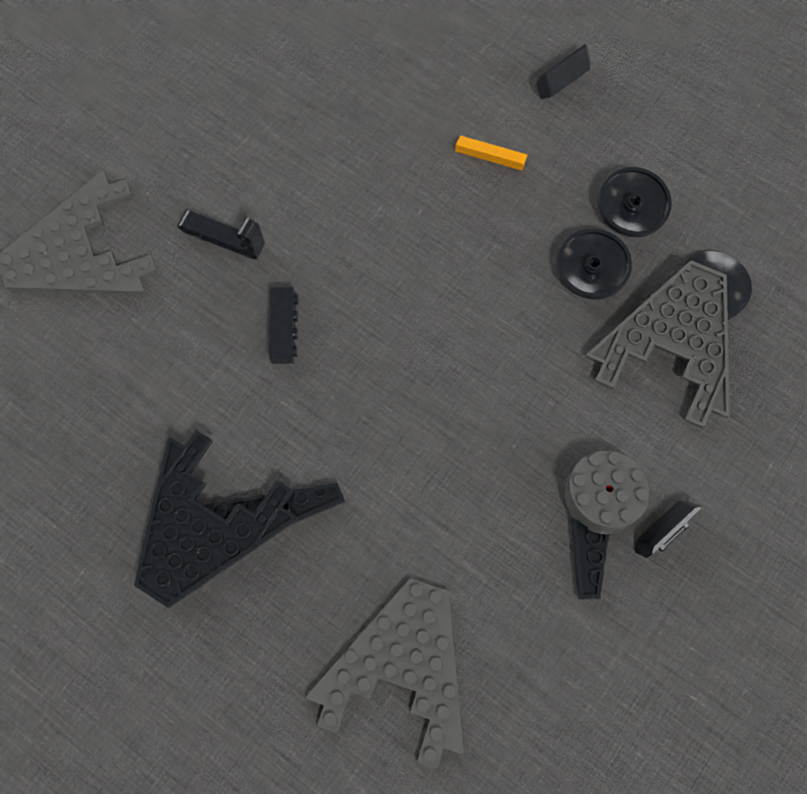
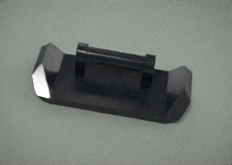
M586 44L539 77L536 85L540 99L553 97L590 70L591 62Z
M688 501L676 502L637 539L635 553L648 558L657 550L663 552L681 532L689 528L687 521L702 506Z

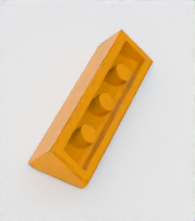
M461 135L455 146V152L523 171L528 156L524 153Z

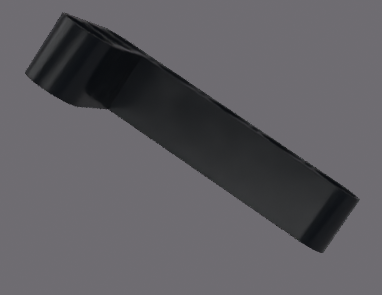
M186 210L177 226L178 229L186 234L254 260L258 259L265 245L259 224L248 218H245L240 228L236 229Z

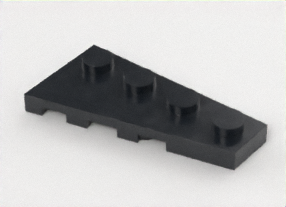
M572 518L571 525L578 600L600 599L604 563L607 556V543L610 534L592 532L578 519L576 521Z

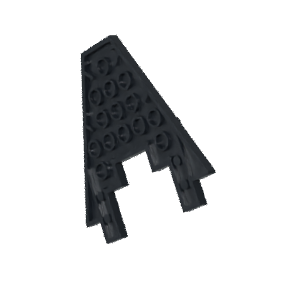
M195 430L185 446L171 437L167 440L134 583L135 587L167 608L184 599L299 519L284 509L294 491L277 480L255 513L237 504L227 520L198 503L196 499L207 484L191 473L213 441Z

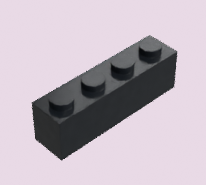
M271 287L269 359L272 364H294V357L298 356V348L295 346V340H298V329L295 328V322H298V311H295V305L299 304L298 294H295L294 287Z

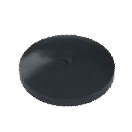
M627 167L612 173L603 183L598 195V208L605 223L617 233L628 237H644L659 230L668 219L672 207L670 191L664 181L655 173L639 167Z
M585 229L572 234L564 241L559 250L556 265L559 278L567 289L580 297L598 300L613 296L625 286L631 274L632 259L627 246L616 235L601 229Z
M706 251L690 257L683 264L681 269L692 260L727 275L728 320L736 317L747 306L752 294L751 279L745 267L734 257L722 252Z

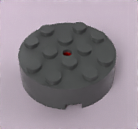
M598 451L585 456L576 464L566 480L564 496L570 514L576 521L578 519L587 526L588 530L599 534H616L628 529L642 516L649 502V485L643 471L630 458L613 451Z

